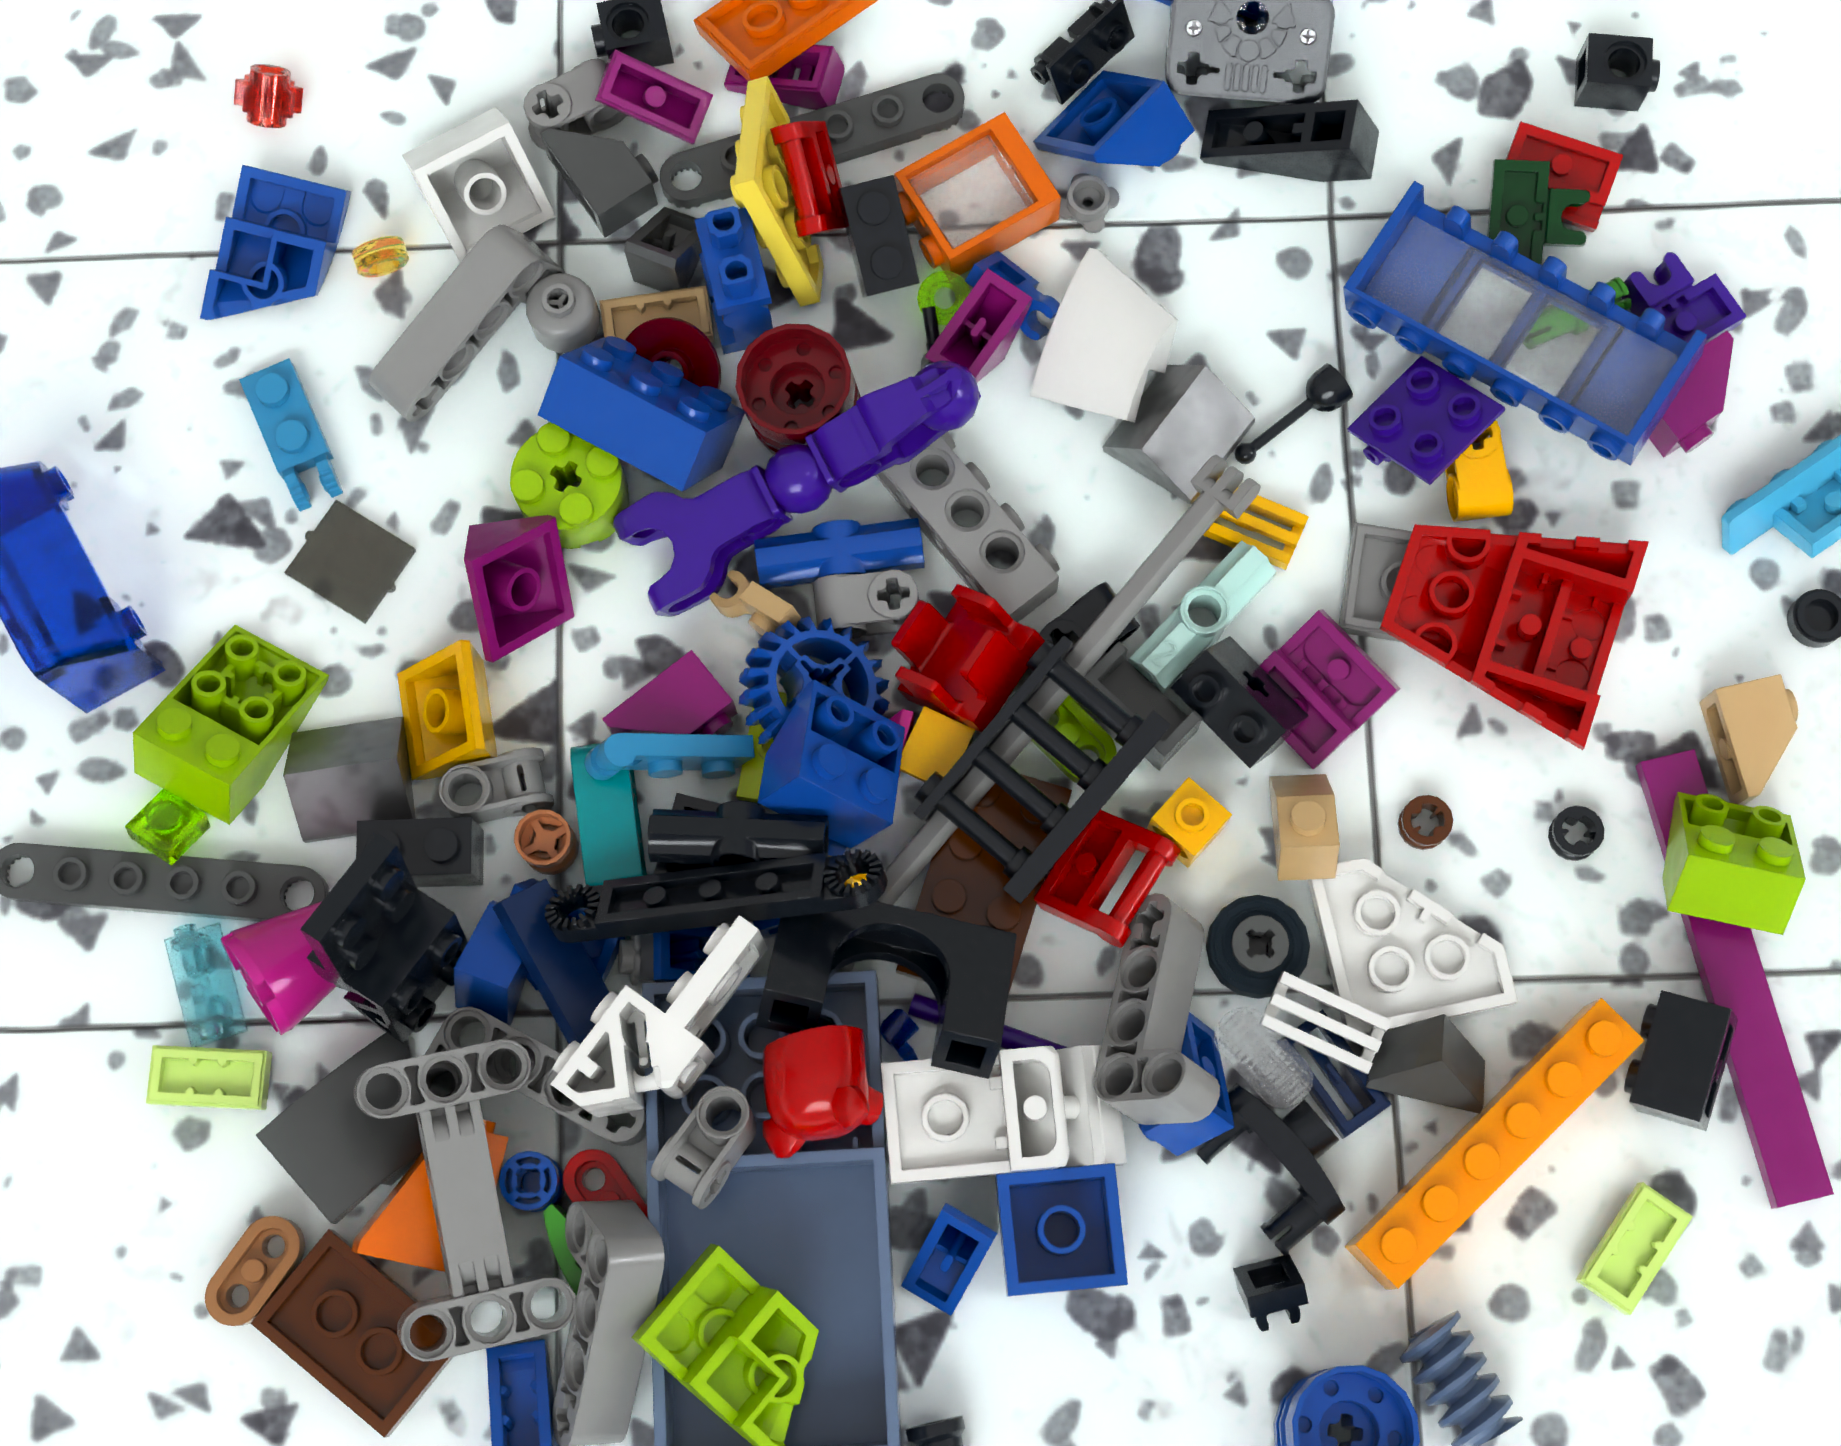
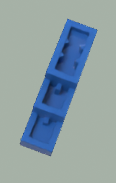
M546 1340L486 1348L492 1446H560L556 1441L553 1431L552 1412L555 1399Z

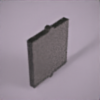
M335 500L315 530L305 533L307 541L284 573L347 614L366 624L385 595L396 590L394 582L411 560L416 549L345 504Z

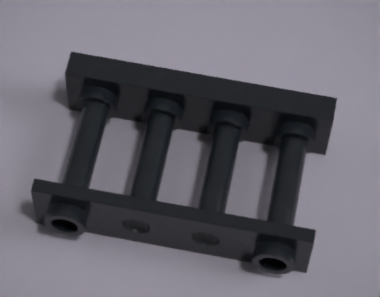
M1063 636L1056 645L1047 639L1025 665L1033 671L949 772L943 777L935 771L914 796L921 803L914 814L922 821L926 822L937 809L1005 867L1002 873L1010 880L1003 889L1020 904L1171 726L1154 710L1145 720L1137 713L1131 717L1063 659L1073 648V642L1066 636ZM1048 677L1117 734L1114 740L1122 748L1108 764L1100 758L1096 761L1091 759L1026 704ZM1010 721L1080 779L1077 785L1085 792L1071 808L1063 802L1057 806L989 748ZM973 765L1043 823L1039 828L1047 834V837L1033 853L1025 846L1020 850L951 792Z

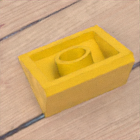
M458 640L397 673L412 780L442 777L450 768L459 764L497 757L484 660L470 640Z

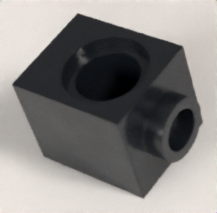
M608 0L596 3L601 24L591 25V31L597 57L608 56L609 59L616 49L652 67L674 63L661 0ZM630 30L640 31L633 38L620 37L623 33Z
M1589 33L1576 58L1574 106L1638 111L1648 92H1655L1659 82L1660 60L1653 59V38ZM1610 69H1619L1622 72H1624L1627 75V77L1617 76Z

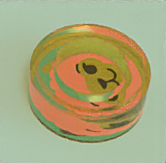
M398 236L372 239L359 245L351 253L357 273L363 277L370 278L396 272L409 261L404 240Z

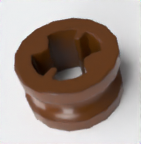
M1431 795L1418 796L1411 800L1399 814L1397 823L1399 834L1404 842L1413 848L1420 850L1432 849L1441 844L1451 832L1453 826L1452 811L1438 797ZM1422 809L1433 812L1429 817L1430 819L1437 817L1440 826L1435 827L1429 833V836L1419 834L1418 831L1421 829V826L1414 829L1411 823V819L1416 818Z

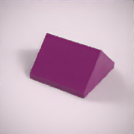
M542 515L469 525L464 563L486 661L493 663L575 617L556 517Z

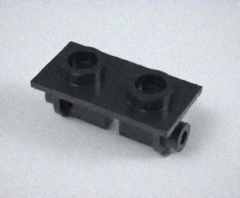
M1103 0L1101 3L1093 2L1089 9L1067 29L1069 36L1074 39L1072 42L1059 36L1047 49L1034 58L1035 65L1030 69L1031 74L1040 84L1045 85L1049 80L1051 81L1060 104L1063 105L1135 37L1123 0H1116L1113 4L1108 0Z

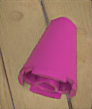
M321 902L230 931L229 934L220 939L235 970L240 971L248 986L246 988L271 1026L276 1032L279 1031L280 1035L292 1030L336 988L333 983L327 982L318 975L311 966L307 956L313 949L300 930Z

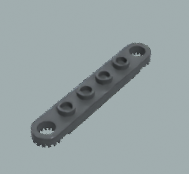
M931 74L789 119L790 123L797 121H825L837 165L920 139L925 134L941 131L945 128L948 130L952 125L956 126L963 115L965 96L962 86L953 77L945 74ZM933 91H936V93L942 91V94L947 93L948 97L952 98L953 104L946 111L933 112L924 105V98H927L929 93L932 95ZM740 134L670 156L662 165L659 177L663 194L668 202L675 204L678 208L685 207V209H691L693 206L697 208L700 204L719 198L724 200L733 197L730 178L732 175H735L737 162L735 142L740 140ZM691 168L692 171H697L702 177L699 185L692 190H680L672 184L674 175L677 176L678 171L683 172V169L689 171Z
M13 843L0 850V894L19 902L260 922L294 911L288 908L285 902V892L287 893V888L291 887L293 882L306 880L312 884L314 897L309 905L323 901L330 889L320 874L311 868L298 865L30 843ZM21 857L30 858L34 865L33 877L24 886L13 887L9 884V879H7V876H9L7 870L11 868L9 865L14 864V860H20Z

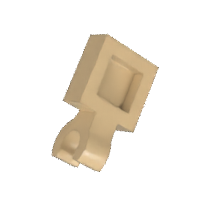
M730 570L727 574L734 586L738 588L734 596L722 598L714 592L709 596L718 611L726 617L735 618L744 614L752 615L748 623L762 636L770 631L775 633V629L788 620L796 627L801 619L793 605L756 582L751 581L750 583L739 571Z

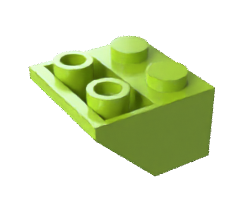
M1677 792L1674 800L1662 877L1667 911L1783 935L1806 880L1791 815L1783 814L1769 806H1756L1753 808L1729 803L1711 794H1699L1696 796Z

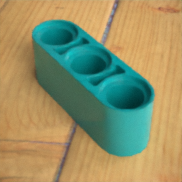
M601 743L571 747L570 749L585 883L590 886L603 885L604 880L647 875L634 770H620L608 780L603 781L594 779L586 771V755Z

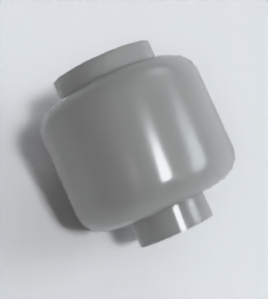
M567 273L552 274L542 278L532 287L526 300V315L536 339L544 347L558 353H567L589 344L595 339L600 328V311L591 288L582 279Z

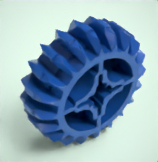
M810 616L801 618L796 627L788 620L783 625H779L775 629V633L771 631L766 632L758 640L759 648H753L747 654L745 663L749 668H745L739 676V683L748 689L739 696L738 704L754 708L746 717L745 725L755 726L760 724L764 729L758 737V744H766L771 739L774 740L804 688L812 680L820 683L826 681L827 687L845 696L842 689V681L844 680L852 700L883 715L888 710L890 702L880 695L888 689L890 680L875 676V673L882 667L883 659H867L865 653L869 649L870 641H862L856 646L850 641L852 626L843 628L837 634L834 633L831 618L823 619L816 628ZM808 656L820 659L827 664L815 663ZM777 674L781 677L779 684L784 688L787 695L786 706H784L778 693Z

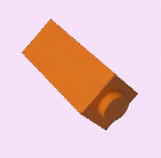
M483 1119L495 1185L497 1187L509 1137L494 1134L496 1123ZM423 1152L355 1237L351 1251L445 1272Z

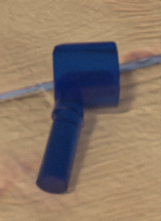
M895 1009L882 1021L880 1026L881 1035L897 1051L903 1061L919 1060L915 1050L907 1041L920 1029L904 1010Z

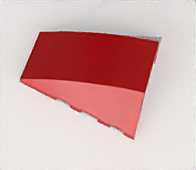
M1415 524L1380 629L1583 751L1601 695H1597L1624 606L1634 591L1649 541L1628 540L1627 543L1600 542V538L1576 536L1574 540L1542 537L1541 533L1519 532L1517 536L1491 534L1490 530Z

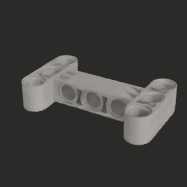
M495 1040L375 1065L361 1073L354 1085V1099L357 1107L368 1116L384 1119L416 1113L449 1295L419 1301L410 1305L400 1316L397 1324L399 1341L413 1358L420 1361H436L553 1333L565 1328L574 1316L576 1297L573 1289L565 1281L550 1274H535L514 1280L512 1276L479 1100L511 1093L520 1089L527 1082L531 1072V1059L527 1050L520 1043L512 1040ZM501 1049L509 1052L516 1061L514 1077L504 1084L494 1082L486 1071L488 1057L494 1051ZM437 1062L451 1064L458 1074V1083L455 1090L444 1097L433 1094L426 1083V1075L429 1068ZM378 1074L391 1076L399 1087V1095L396 1102L386 1109L373 1107L366 1098L368 1081ZM553 1286L560 1294L559 1309L553 1316L547 1319H538L531 1310L533 1295L543 1287ZM493 1300L498 1302L502 1310V1319L499 1325L488 1333L474 1331L471 1325V1314L474 1308L484 1301ZM423 1315H435L441 1319L443 1324L440 1339L429 1347L414 1345L410 1339L412 1324Z

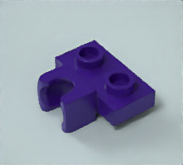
M1673 252L1665 254L1663 262L1653 273V277L1658 285L1650 283L1638 271L1633 272L1624 281L1629 294L1621 298L1622 300L1626 298L1631 299L1630 311L1633 314L1641 317L1646 308H1653L1659 311L1666 318L1664 330L1686 342L1690 341L1698 329L1707 334L1705 342L1707 344L1725 331L1729 332L1740 326L1747 317L1716 273L1692 286L1695 281L1679 257Z

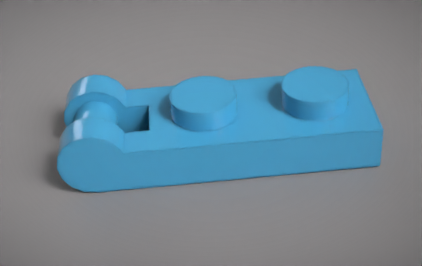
M616 733L588 752L585 757V768L591 777L601 781L608 780L620 770H648V775L651 778H671L682 775L683 770L701 771L703 778H726L735 775V769L755 757L753 735Z

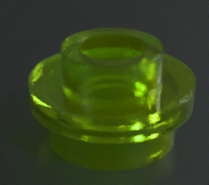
M938 271L929 275L920 285L917 296L918 306L921 312L923 307L935 306L938 325H947L971 291L967 282L960 275L951 271ZM943 288L951 289L955 295L953 305L947 309L939 308L935 303L936 293Z

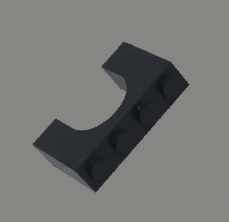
M879 901L859 909L780 918L755 1026L789 1034L816 1028L823 1007L828 981L835 972L846 965L858 961H889L904 966L916 973L927 983L936 998L939 1016L931 1066L989 1079L1002 1043L1017 934L994 929L986 925L972 924Z

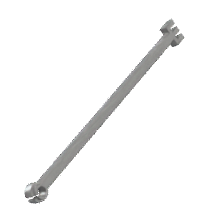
M1217 454L1211 456L1190 481L1195 490L1200 493L1198 498L1073 645V648L1063 660L1085 677L1220 514L1226 511L1238 520L1259 494L1261 488L1259 483L1248 478L1241 484L1244 477L1243 472L1234 466L1229 467L1225 471L1227 462ZM1048 677L1026 704L1048 721L1069 694ZM1010 721L989 748L1011 765L1032 738ZM973 765L951 792L970 808L974 809L995 783ZM937 809L886 868L887 887L877 901L893 905L958 828ZM855 962L844 966L837 972H851Z

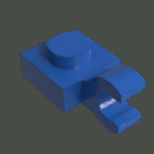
M999 251L975 263L965 282L974 287L987 268L1033 298L1020 326L1022 332L1030 339L1037 341L1046 336L1049 329L1038 321L1036 313L1040 311L1046 317L1052 319L1055 317L1060 303L1055 298L1044 295L1036 289L1040 282Z

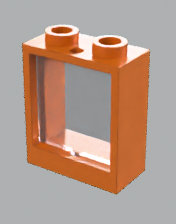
M1005 112L894 173L906 226L911 223L914 225L922 237L918 242L925 259L933 269L940 266L949 281L971 270L975 263L996 251L1001 253L1059 220L1061 196Z

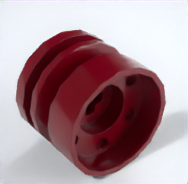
M784 324L765 331L747 346L737 365L735 388L742 409L750 421L757 438L772 454H775L782 447L793 444L808 445L805 439L806 436L815 433L821 426L855 406L856 401L861 398L845 350L829 333L810 324ZM798 399L806 403L811 399L813 400V404L809 407L804 404H799L797 407L794 405Z

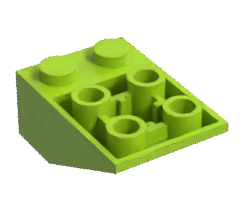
M234 625L133 732L134 773L230 825L265 785L290 744L292 733L297 732L326 685L329 675L245 629Z

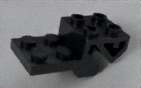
M379 833L375 834L300 929L313 949L307 956V959L315 972L327 982L347 990L348 992L344 996L346 1001L374 1025L401 1043L405 1042L412 1031L417 1033L427 1025L436 1009L434 1002L447 985L454 986V967L468 943L456 914L417 889L397 845Z

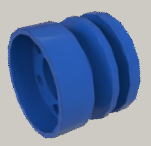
M1364 1365L1332 1367L1316 1371L1296 1381L1280 1400L1273 1423L1275 1446H1419L1420 1443L1418 1415L1406 1391L1387 1374ZM1341 1419V1427L1351 1430L1350 1441L1340 1442L1338 1445L1336 1438L1328 1436L1327 1429L1328 1425L1338 1424Z

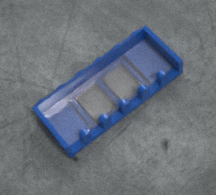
M1414 181L1343 287L1345 307L1348 314L1356 322L1367 328L1375 329L1378 327L1395 336V340L1412 353L1421 355L1425 351L1442 360L1443 367L1454 376L1466 381L1473 377L1488 385L1490 392L1503 403L1513 407H1518L1521 403L1539 413L1538 418L1546 426L1559 433L1565 434L1570 432L1585 440L1588 446L1598 455L1613 461L1619 459L1631 466L1702 356L1707 334L1697 329L1689 342L1674 336L1664 330L1666 318L1659 311L1653 308H1646L1641 317H1638L1616 305V291L1608 284L1597 282L1593 289L1589 291L1566 279L1567 266L1560 259L1548 256L1544 264L1540 265L1519 254V241L1511 233L1500 231L1493 240L1471 228V215L1465 209L1454 205L1448 214L1445 215L1424 204V185Z

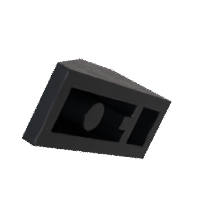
M1358 99L1209 110L1200 159L1206 164L1318 182L1367 180L1372 178L1379 129Z

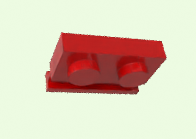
M1520 121L1506 160L1550 161L1549 190L1551 188L1588 190L1590 192L1589 201L1580 207H1566L1562 212L1561 220L1563 223L1594 232L1599 224L1598 221L1606 205L1623 155Z

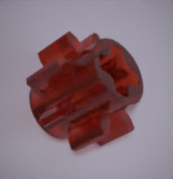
M254 64L250 66V74H245L244 79L235 80L234 105L242 106V111L247 112V122L266 128H282L287 125V118H293V113H301L303 88L294 86L295 81L291 80V71L286 68L270 64Z

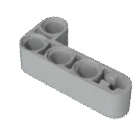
M506 225L493 227L476 243L375 366L369 377V385L408 422H415L421 419L439 402L521 302L526 304L532 287L542 278L552 274L565 273L564 270L525 234Z
M1154 893L1146 897L1129 925L1132 933L1123 946L1095 1074L1094 1088L1098 1097L1137 1124L1193 1123L1203 1120L1210 1115L1220 1097L1218 1080L1181 1053L1204 942V929L1199 921L1163 894Z
M462 1007L451 1012L444 1020L425 1053L427 1055L461 1048L459 1039L461 1030L471 1022H482L485 1028V1037L482 1043L495 1040H512L520 1043L524 1048L532 1049L536 1063L534 1069L530 1072L527 1082L517 1090L518 1092L620 1146L634 1145L642 1141L647 1135L645 1102V1109L629 1111V1114L636 1118L634 1125L631 1128L621 1126L616 1133L613 1132L616 1126V1122L607 1116L595 1117L592 1115L591 1121H588L587 1117L591 1113L579 1105H563L559 1099L558 1090L551 1085V1082L558 1075L553 1070V1066L561 1053L480 1009ZM503 1049L494 1051L486 1062L487 1074L502 1083L509 1082L513 1078L509 1071V1061L512 1055ZM446 1062L433 1064L426 1075V1083L429 1090L435 1077L443 1072H451L457 1086L458 1074L456 1069Z
M632 1200L573 1202L568 1208L566 1215L565 1238L567 1247L581 1267L582 1273L553 1404V1431L556 1441L560 1446L621 1443L625 1439L629 1428L645 1356V1350L631 1337L655 1310L664 1270V1246L659 1232Z

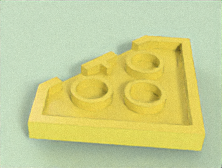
M764 76L747 83L745 105L740 108L742 123L740 140L735 142L736 170L735 175H732L730 178V186L736 204L740 208L745 207L753 220V228L759 245L763 249L768 248L774 258L777 276L781 285L784 288L790 287L800 307L820 302L824 265L819 245H811V235L798 238L794 221L799 220L790 182L780 145L774 146L770 131L774 127L790 123V119L769 77Z

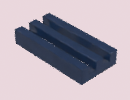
M1323 1009L1319 1011V1013L1327 1016ZM1308 1021L1296 1027L1308 1034L1318 1027L1328 1043L1356 1055L1345 1039ZM1282 1037L1274 1043L1342 1139L1392 1105L1382 1091L1366 1088L1367 1074L1345 1065L1372 1102L1370 1106L1364 1108L1329 1058L1303 1045L1354 1116L1347 1121L1293 1044L1296 1042Z

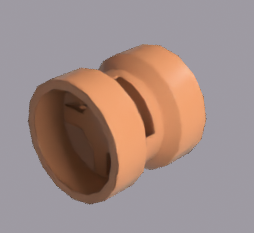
M539 809L530 812L519 821L515 829L514 843L517 852L533 870L541 874L555 875L566 871L574 863L578 855L579 842L575 832L565 819L554 811Z

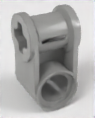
M597 58L584 61L575 66L571 71L543 84L536 85L529 90L524 98L523 107L526 118L529 121L528 130L531 140L537 147L545 150L540 133L548 128H560L563 131L591 135L597 131H603L615 126L627 116L595 101L606 67L604 60ZM541 98H544L545 106L543 107L540 105Z
M901 570L856 575L834 574L818 578L813 582L817 626L823 619L829 618L832 619L834 633L839 634L843 628L852 626V637L850 640L863 636L897 633L917 602L920 601L916 582L909 574ZM895 593L901 594L900 608L891 610L888 605L890 603V595Z
M541 748L516 749L500 754L497 757L459 764L450 768L442 776L439 783V796L453 818L472 817L478 824L510 816H525L530 812L539 809L547 810L554 806L553 795L546 793L540 766L545 757ZM522 773H524L527 788L526 791H524L521 779ZM475 783L482 787V794L475 804L470 806L455 804V794L461 786Z
M718 1086L708 1090L700 1098L679 1130L669 1138L658 1153L651 1168V1176L658 1181L669 1180L692 1196L693 1205L699 1209L706 1208L721 1191L731 1170L756 1135L757 1123L746 1097L739 1090L730 1086ZM734 1109L741 1113L740 1121L733 1129L717 1131L712 1128L714 1118L720 1112Z

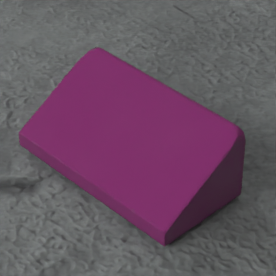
M615 49L606 64L595 101L693 145L713 94Z

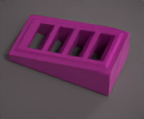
M813 45L778 69L776 78H771L772 74L768 77L781 103L818 110L836 103L845 68L834 46ZM730 64L724 86L728 91L746 94L748 81ZM796 68L801 69L798 80L793 79Z

